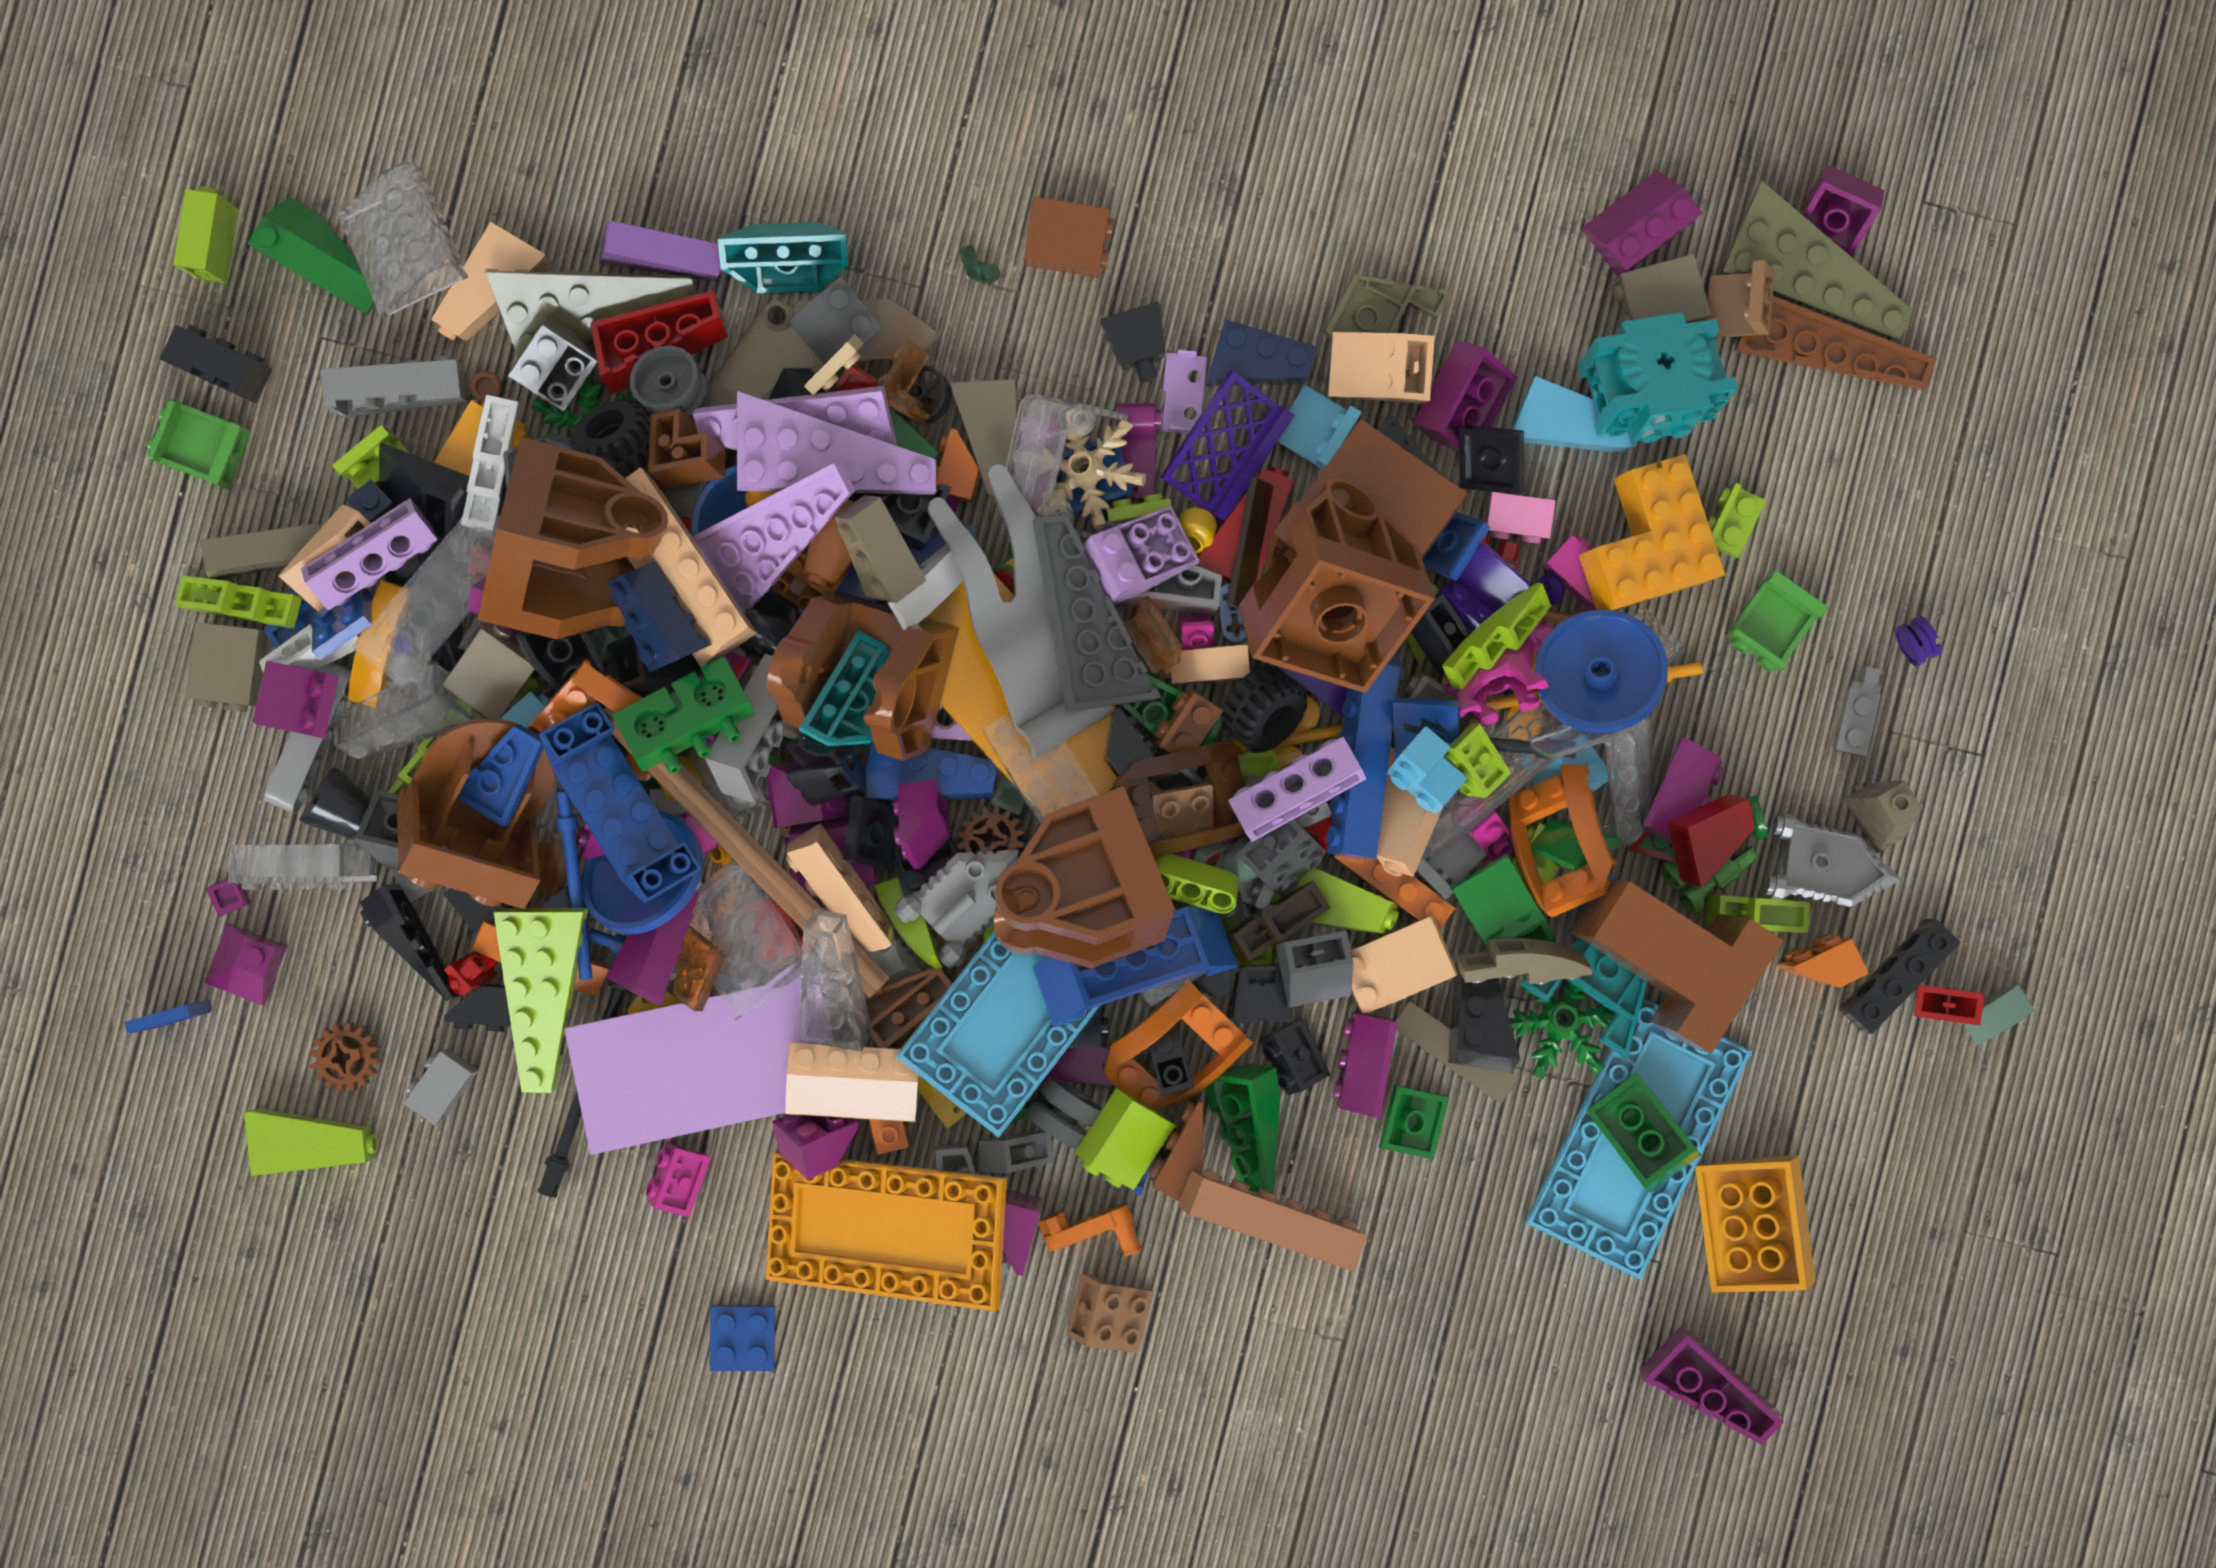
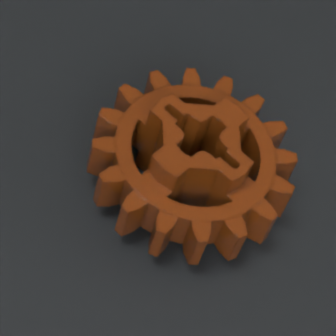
M986 806L982 807V815L980 816L972 811L971 817L973 820L971 822L962 821L966 828L965 832H957V836L964 840V842L957 845V849L961 852H973L972 845L980 847V852L983 851V854H987V851L997 853L998 850H1024L1026 848L1025 844L1020 842V839L1027 837L1026 833L1023 830H1017L1021 827L1022 823L1019 819L1011 821L1013 814L1009 810L1002 815V810L999 806H995L993 813H990ZM986 823L985 826L977 830L981 825ZM1002 824L1008 826L1011 837L1003 835ZM994 835L999 841L991 842L989 847L985 841L992 840Z
M354 1022L346 1023L344 1028L341 1023L334 1024L333 1031L329 1028L323 1029L321 1033L324 1039L317 1038L313 1040L318 1049L309 1052L310 1056L316 1057V1062L312 1063L310 1068H318L320 1071L315 1077L316 1080L326 1078V1088L337 1084V1092L345 1091L347 1086L350 1091L357 1090L358 1083L362 1086L369 1084L370 1081L367 1075H377L378 1071L373 1068V1065L382 1062L381 1058L375 1057V1052L379 1051L381 1046H373L371 1043L376 1036L374 1034L365 1036V1026L355 1030ZM351 1037L357 1040L362 1047L353 1043ZM331 1044V1045H332V1049H331V1051L329 1052L328 1056H326L327 1049H328L329 1045ZM349 1053L350 1059L342 1061L341 1055ZM363 1058H365L364 1066L360 1071L359 1065ZM329 1067L338 1071L340 1076L333 1073Z

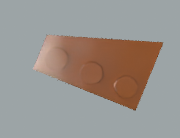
M932 968L881 987L870 998L863 994L846 999L844 1002L879 1048L894 1049L916 1031L954 980L944 968L937 970Z

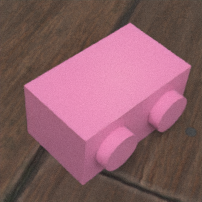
M1488 492L1484 522L1491 527L1489 529L1491 531L1490 537L1509 540L1510 534L1522 535L1521 541L1540 544L1541 538H1550L1556 500Z

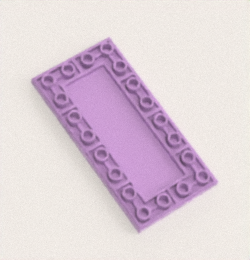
M819 974L564 1028L590 1155L785 1113L789 1043L834 1045Z

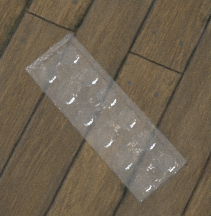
M478 499L377 616L372 625L353 644L352 648L405 689L470 613L467 607L471 588L487 576L500 516Z

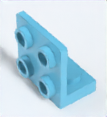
M1305 385L1289 409L1295 416L1277 443L1324 470L1345 441L1362 412L1353 406L1346 410Z

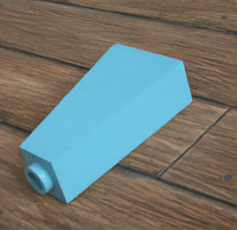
M1537 376L1530 381L1511 427L1513 430L1524 431V443L1624 453L1631 446L1636 447L1638 441L1630 442L1628 432L1616 437H1611L1609 434L1597 436L1594 423L1599 416L1594 399Z

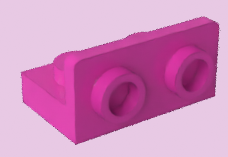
M667 1141L665 1148H662L657 1156L656 1164L658 1168L655 1176L647 1184V1201L654 1209L690 1217L711 1157L708 1154L679 1147L675 1142Z

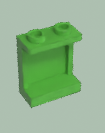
M170 399L160 412V424L156 434L152 435L148 442L147 458L229 489L251 430Z
M1776 570L1768 573L1725 636L1732 640L1730 645L1744 654L1748 651L1758 658L1756 663L1769 672L1773 670L1776 672L1781 671L1788 665L1786 661L1814 621L1824 615L1828 606Z

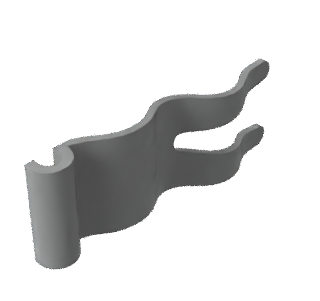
M996 464L988 470L987 478L1005 519L1012 545L1015 598L1011 602H1003L993 571L985 554L946 501L940 497L932 499L928 504L927 511L957 561L965 586L969 614L975 635L1002 688L1013 724L1019 735H1023L1029 742L1032 749L1030 753L1036 759L1112 714L1113 708L1112 706L1066 712L1032 521L1036 517L1006 467Z

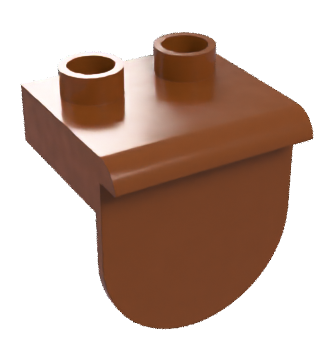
M477 719L458 724L439 735L427 749L409 786L403 785L397 803L398 873L406 875L411 882L423 888L432 889L441 885L469 893L474 900L486 906H499L504 903L525 909L540 882L535 820L551 792L555 776L545 749L542 751L510 824L503 827L457 800V797L469 773L480 765L489 755V752L514 726L519 724L501 719Z

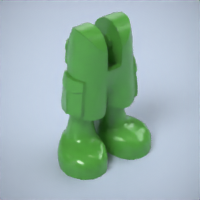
M1749 846L1732 858H1729L1706 885L1702 887L1692 885L1679 892L1678 898L1683 907L1692 915L1701 912L1704 907V899L1713 888L1723 890L1730 883L1734 882L1740 875V872L1757 858L1758 854L1755 849ZM1666 862L1660 867L1662 876L1671 887L1679 890L1688 884L1680 880L1677 863Z

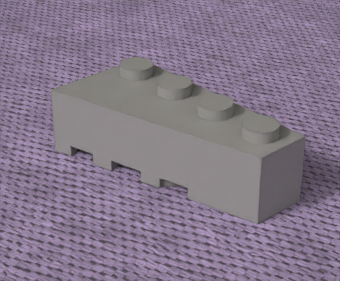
M453 356L435 357L434 361L426 362L407 360L398 364L383 363L369 366L320 369L324 407L343 418L469 403L464 365L458 360H454Z
M1195 565L1118 604L1215 615L1220 602L1222 575Z

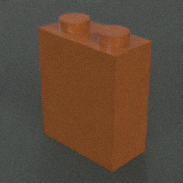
M1034 196L1024 254L1025 266L1099 278L1100 270H1107L1109 250H1104L1106 238L1112 239L1115 219H1109V208Z

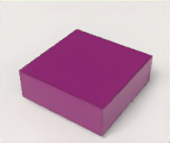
M233 875L206 888L218 917L225 916L251 904L239 875Z

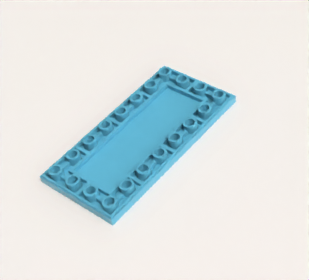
M993 931L895 1057L996 1137H1000L1099 1006L1085 1010L1084 1018L1053 1028L1033 970L1035 964L1048 956L1037 953L1028 955L1012 953L1000 944L995 936V931Z
M1645 998L1642 1001L1628 1057L1623 1058L1609 1048L1602 1062L1605 1068L1596 1074L1524 1221L1526 1224L1640 1280L1752 1053L1751 1050L1724 1037L1721 1038L1712 1054L1682 1043L1650 1022L1659 1005ZM1636 1073L1641 1076L1701 1153L1698 1158L1650 1193L1643 1187L1586 1112L1587 1109Z

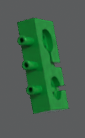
M724 656L702 667L701 670L704 674L702 678H698L694 671L671 683L675 690L674 693L669 695L664 687L612 714L642 772L661 762H664L670 773L678 772L681 769V765L675 756L676 754L694 746L699 757L708 756L711 750L705 739L721 730L724 731L730 742L737 741L741 735L735 723L755 712Z

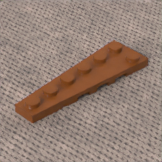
M1773 296L1770 335L1739 336L1734 349L1737 353L1917 390L1926 388L1937 360L1934 357Z

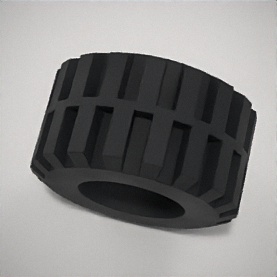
M616 399L612 402H604L602 405L590 409L591 411L581 416L580 420L572 427L573 430L569 434V445L572 450L601 457L624 478L639 468L644 469L643 467L648 465L650 421L637 402L634 403L633 400L629 399L624 401Z
M1266 665L1263 668L1259 667L1252 673L1245 675L1228 694L1227 700L1222 707V724L1250 751L1254 753L1266 752L1285 741L1298 727L1307 709V695L1302 688L1278 667H1272L1271 665Z

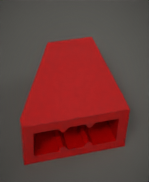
M1727 794L1668 822L1681 881L1699 887L1706 885L1755 829L1752 817L1753 809L1749 799Z

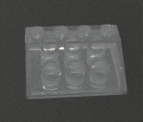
M411 158L383 171L338 214L377 311L382 319L468 278L427 179Z
M735 860L715 872L696 890L699 896L684 939L735 1020L817 967L778 904Z

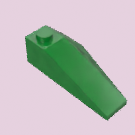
M288 197L262 217L247 243L261 254L369 315L384 289L317 212L291 197Z
M1257 1064L1229 1067L1206 1087L1209 1107L1212 1113L1217 1112L1223 1127L1219 1132L1223 1140L1228 1139L1234 1154L1231 1162L1239 1181L1250 1185L1249 1190L1258 1193L1259 1189L1262 1188L1274 1193L1280 1112V1091L1276 1067Z

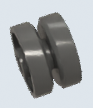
M671 345L656 347L644 353L634 364L631 371L630 389L634 398L650 420L653 413L680 408L694 421L693 412L695 408L708 407L711 401V387L705 375L699 369L693 356L683 348Z
M1048 1075L1040 1091L1053 1105L1040 1099H1033L1024 1115L1042 1130L1076 1150L1088 1132L1078 1122L1091 1127L1103 1108L1074 1086Z

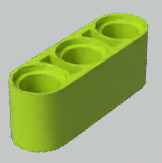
M1174 854L1154 857L1171 899L1222 914L1229 913L1236 907L1239 879L1234 873Z

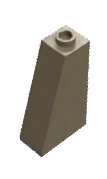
M1015 379L951 382V389L989 498L995 499V496L987 478V472L996 464L1006 467L1021 492Z
M320 523L200 540L207 577L220 580L286 567L320 530Z
M1906 781L1869 783L1843 799L1872 848L1877 853L1904 838L1922 811L1921 805Z

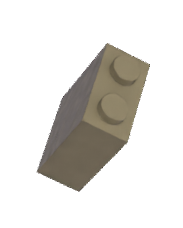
M1695 254L1624 272L1614 280L1615 284L1612 286L1614 299L1617 303H1621L1623 310L1621 323L1683 312L1686 324L1705 321L1711 316Z
M195 622L185 698L197 699L196 706L216 708L217 702L228 703L227 710L247 712L248 706L256 707L263 677L259 661L266 656L268 637L264 631Z
M486 623L442 686L487 718L501 719L536 670L529 664L511 628Z

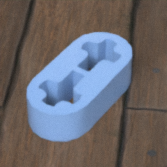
M1229 582L1221 587L1218 609L1221 632L1227 641L1239 643L1247 638L1245 630L1240 631L1239 637H1234L1233 632H1227V627L1232 624L1231 615H1237L1238 624L1243 625L1240 609L1236 608V610L1231 611L1230 607L1226 605L1227 600H1223V596L1228 593Z

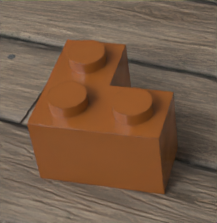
M680 408L651 414L649 474L666 488L725 478L726 448L708 432L698 434L695 422Z

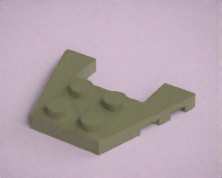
M1354 274L1351 276L1323 332L1331 341L1332 332L1393 333L1407 305L1436 319L1439 317L1451 292L1444 289H1432L1421 285H1409L1392 280Z

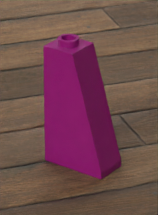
M695 891L686 906L674 918L662 926L644 933L628 934L606 978L632 993L660 1005L670 981L699 893Z

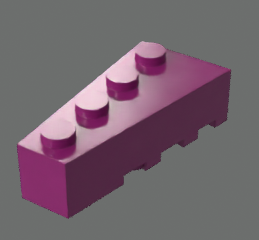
M1683 1324L1639 1369L1643 1381L1647 1384L1660 1388L1673 1398L1686 1402L1697 1408L1699 1412L1712 1416L1723 1422L1727 1427L1761 1445L1784 1423L1779 1411Z

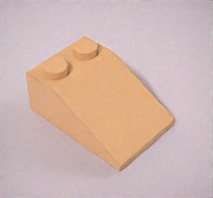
M1433 915L1350 947L1353 960L1352 991L1363 1014L1390 1005L1458 975V971Z

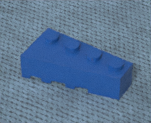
M872 742L866 766V795L864 797L880 803H893L894 797H898V784L936 779L945 800L990 799L994 795L999 769L990 759L933 748L902 761L877 753L875 743Z

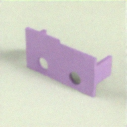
M1178 350V354H1166L1163 391L1166 394L1162 432L1188 434L1202 413L1207 357L1197 356L1196 351ZM1193 370L1200 373V380L1191 382L1188 378L1189 372ZM1187 408L1195 409L1197 415L1194 419L1188 420L1185 418L1184 412Z

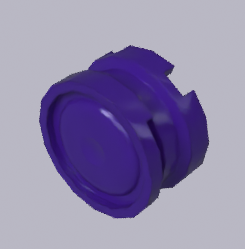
M1920 615L1911 619L1909 625L1902 624L1895 628L1894 632L1897 643L1904 656L1912 665L1919 666L1926 662V658H1935L1942 653L1941 644L1936 645L1938 635L1923 616Z

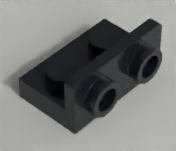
M1303 1018L1297 1019L1281 1029L1260 1038L1262 1052L1265 1058L1271 1062L1272 1066L1276 1067L1278 1084L1285 1090L1287 1095L1302 1092L1331 1075Z

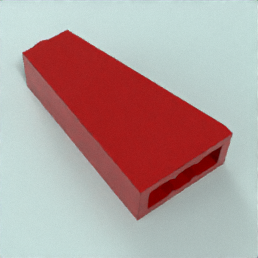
M1271 467L1270 471L1263 469L1258 476L1259 479L1273 486L1256 582L1273 532L1277 528L1294 479L1288 478V472L1276 467ZM1247 492L1215 534L1212 545L1206 547L1198 557L1200 562L1196 565L1222 575V579L1229 582L1231 581Z

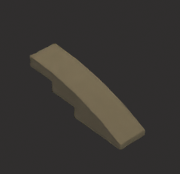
M1409 1001L1396 1019V1030L1499 1104L1503 1103L1518 1082L1519 1078L1510 1072L1448 1063L1450 1029L1411 1001Z

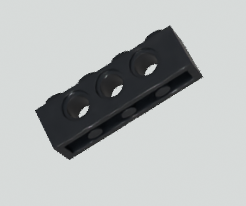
M1925 919L1838 1010L1861 1032L1873 1034L1961 942L1938 920Z

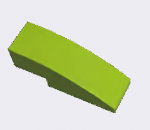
M898 877L874 885L883 908L905 943L936 970L942 968L927 920L920 914L914 921L910 920L904 923L893 910L897 906L896 902L903 897Z
M1707 894L1705 926H1711L1718 914L1749 918L1769 931L1808 933L1810 902Z

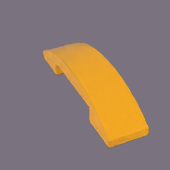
M381 580L372 600V625L361 632L350 676L348 700L376 710L381 709L388 679H385L400 623L406 619L413 594L412 589Z

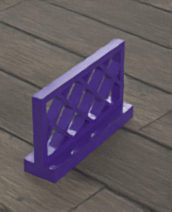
M1230 370L1160 478L1201 508L1209 511L1216 519L1225 522L1247 489L1250 479L1256 475L1295 415L1288 409L1279 406L1235 371ZM1235 381L1242 387L1243 400L1229 403L1228 390ZM1249 393L1252 394L1255 398L1250 399ZM1262 402L1269 407L1262 419L1253 421L1251 403ZM1244 405L1246 422L1232 425L1230 408ZM1223 410L1226 427L1211 430L1210 417L1214 411ZM1247 427L1248 441L1244 446L1235 447L1233 430ZM1227 432L1229 449L1215 452L1212 435ZM1206 436L1208 454L1194 456L1192 444L1196 438ZM1230 454V468L1227 472L1218 474L1215 457ZM1209 459L1211 476L1197 479L1195 461ZM1188 463L1191 480L1178 482L1171 477L1179 465ZM1212 481L1214 492L1206 502L1199 496L1198 484ZM1190 485H1191V486H1192V491L1189 490L1188 488H1186V486H1190Z

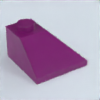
M797 761L770 764L771 768L766 779L774 828L848 817L844 795L816 806H811L801 796V790L795 789L786 775L791 771L803 770ZM834 775L833 780H837L839 786L843 785Z
M227 923L204 983L260 1005H265L288 946Z

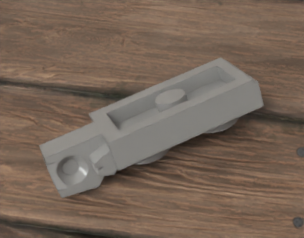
M1868 666L1861 667L1858 681L1853 680L1850 688L1846 689L1833 750L1867 757L1881 698V687L1876 686L1879 669Z

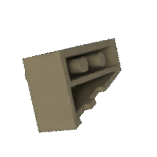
M864 495L834 517L838 525L839 534L844 540L866 597L898 603L927 581L880 497Z

